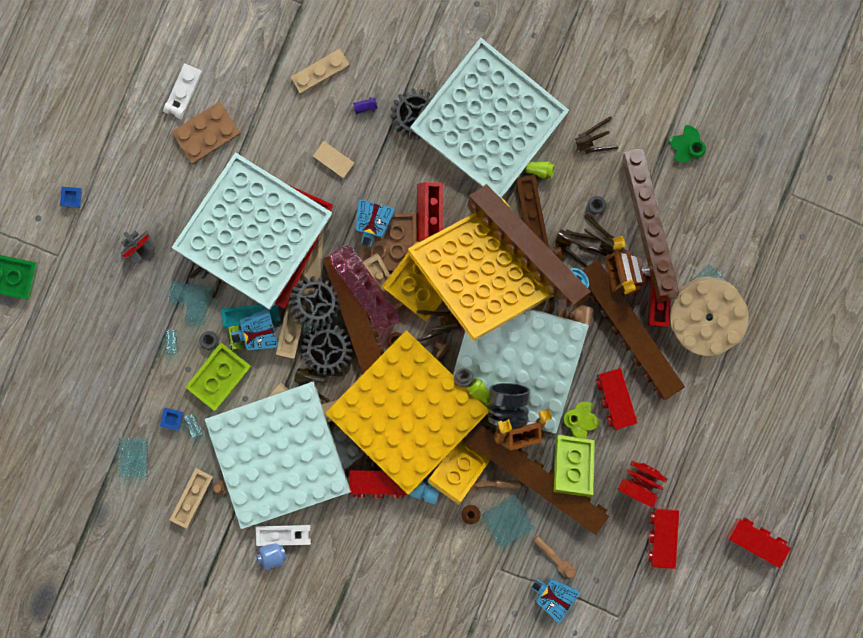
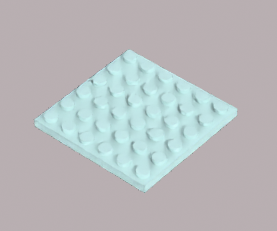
M480 38L411 125L410 129L480 186L483 187L487 184L502 198L565 117L569 109L485 40Z
M235 152L172 246V249L270 310L333 214Z
M530 309L474 342L465 331L453 376H455L459 369L466 368L472 372L474 378L484 382L488 391L492 385L501 383L519 384L530 389V403L525 407L529 409V421L535 422L540 418L538 412L549 408L552 419L546 421L542 429L556 434L589 325Z
M314 382L205 419L241 529L351 492Z

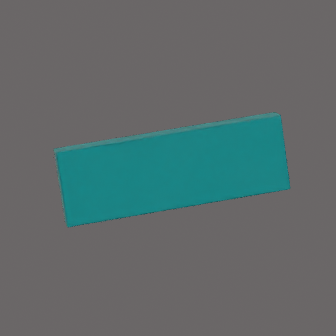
M261 304L221 309L223 328L241 326V319L266 308ZM274 304L269 310L272 322L281 321L279 306Z

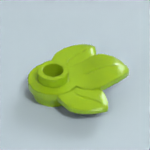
M580 402L574 409L566 411L563 416L564 424L571 428L572 434L576 438L586 439L587 430H594L600 425L599 419L591 413L593 403ZM573 415L576 418L575 422L571 421Z

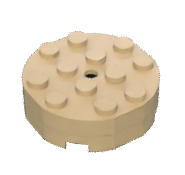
M710 276L696 278L679 288L677 299L671 302L670 326L682 346L699 355L714 356L722 354L740 342L748 326L749 314L746 303L733 285L719 278Z

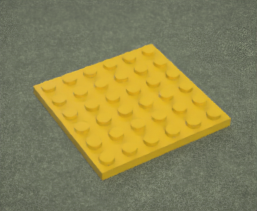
M476 214L469 215L408 248L407 251L473 342L553 297V295L546 291L545 286L540 281H536L532 273L520 264L519 259L514 254H511L501 241L495 238L493 232L482 224Z
M406 330L325 414L409 495L489 411L478 399L468 394L469 391L466 387L458 386L454 381V376Z

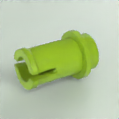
M240 326L228 327L231 342L229 347L232 348V351L243 349L244 342L233 344L231 332L240 330Z

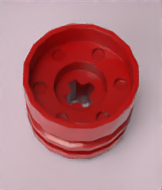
M631 460L629 465L637 470L633 472L627 469L626 472L633 478L631 481L622 478L617 490L653 508L659 498L652 492L653 488L663 490L662 486L656 484L657 480L666 483L668 479L653 467Z

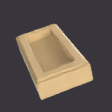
M325 141L322 142L313 155L315 159L343 179L355 164Z

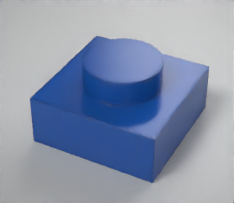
M62 187L60 206L80 208L82 189Z
M164 408L160 427L180 431L184 412Z

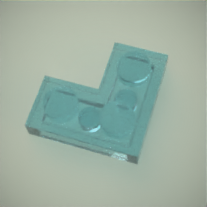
M172 281L169 300L188 303L185 322L205 325L211 288Z

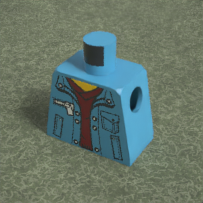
M359 199L356 232L363 234L361 245L372 247L374 237L381 239L384 237L395 213V208Z
M267 308L241 319L240 325L242 330L231 332L233 344L245 341L247 350L278 347L269 309Z
M536 578L530 587L539 593L536 602L558 623L562 621L580 593L577 589L553 578H550L546 584Z

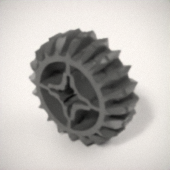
M413 88L411 95H409L408 90H405L406 97L399 94L398 97L401 101H393L397 107L393 106L390 109L396 113L390 114V118L396 119L392 121V126L399 125L395 129L396 132L403 130L401 133L402 137L409 133V140L412 139V135H416V140H419V136L407 125L414 123L417 119L412 117V111H419L420 115L433 97L428 99L430 92L423 96V89H420L419 94H416V90ZM420 100L424 104L414 106L409 101ZM405 106L409 114L402 122L400 111Z
M312 276L310 281L308 278H304L303 283L298 281L296 283L297 287L294 286L291 289L293 293L289 294V298L292 300L288 302V305L294 306L290 309V313L296 312L294 319L301 318L299 324L302 325L306 321V327L308 328L311 324H313L314 328H318L319 324L321 327H324L326 322L331 323L332 318L337 316L335 311H338L340 307L335 304H339L340 300L335 299L339 292H332L335 286L329 288L327 286L329 280L322 283V277H319L316 282L315 277ZM314 288L312 295H301L303 290ZM321 292L326 296L327 300L322 298ZM313 298L318 303L315 307L312 304L313 302H311ZM301 304L307 307V313L304 311ZM317 309H327L325 315L314 316Z
M330 323L327 324V329L320 326V331L313 327L315 334L307 332V335L311 337L310 340L303 339L308 345L301 346V349L307 350V352L302 353V357H309L304 362L305 364L312 362L309 367L311 370L317 366L316 373L318 374L321 369H324V375H327L328 369H330L332 375L335 374L334 368L341 372L342 369L339 365L342 364L347 367L348 364L344 362L345 358L347 360L352 359L350 356H347V353H353V350L347 349V346L353 344L352 342L346 343L345 341L350 336H342L345 332L344 329H341L338 333V325H335L333 330H331ZM326 334L323 344L313 345L318 336ZM331 334L336 335L341 340L343 348L332 345ZM328 342L329 347L337 350L329 352L330 354L327 355L326 359L325 351L318 348H323ZM312 351L322 353L323 365L314 359ZM342 353L341 358L336 363L329 365L332 354Z

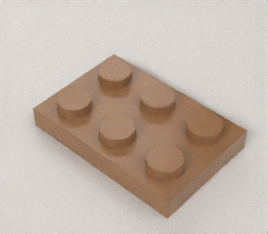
M220 101L172 131L192 164L241 134Z

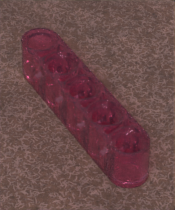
M345 245L331 252L330 261L374 324L379 329H385L397 324L399 321L397 310L354 249L349 245Z

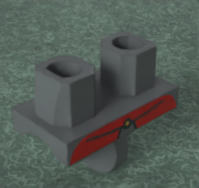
M136 230L131 235L126 231L123 233L126 239L121 244L127 247L120 253L125 260L128 259L135 265L142 259L136 250L142 246L149 253L155 248V245L147 230L136 240L134 239L139 235Z

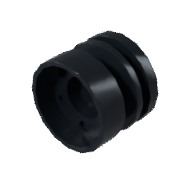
M512 383L492 385L489 388V402L492 405L488 407V422L499 426V421L504 422L509 419L511 427L527 425L529 409L525 406L530 403V389L526 386Z

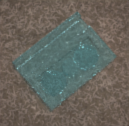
M119 438V477H148V438Z

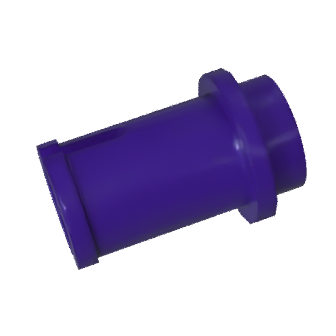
M369 97L368 100L353 103L356 114L370 110L374 112L375 109H378L376 98Z

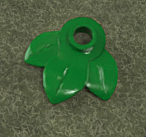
M685 125L683 135L673 136L669 139L671 147L677 151L674 160L686 163L692 158H701L706 152V146L700 140V133L690 125ZM693 147H699V152H694Z

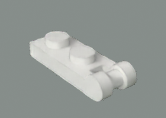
M184 63L170 97L164 106V113H172L176 118L182 119L202 75L201 70ZM175 101L180 103L179 108L173 106Z
M310 525L256 526V546H265L273 543L278 545L311 544V538H309ZM295 531H301L300 539H295Z

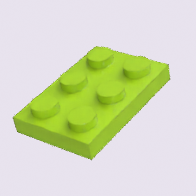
M221 342L185 388L216 411L252 366Z
M563 435L556 436L554 492L585 497L593 496L595 440Z

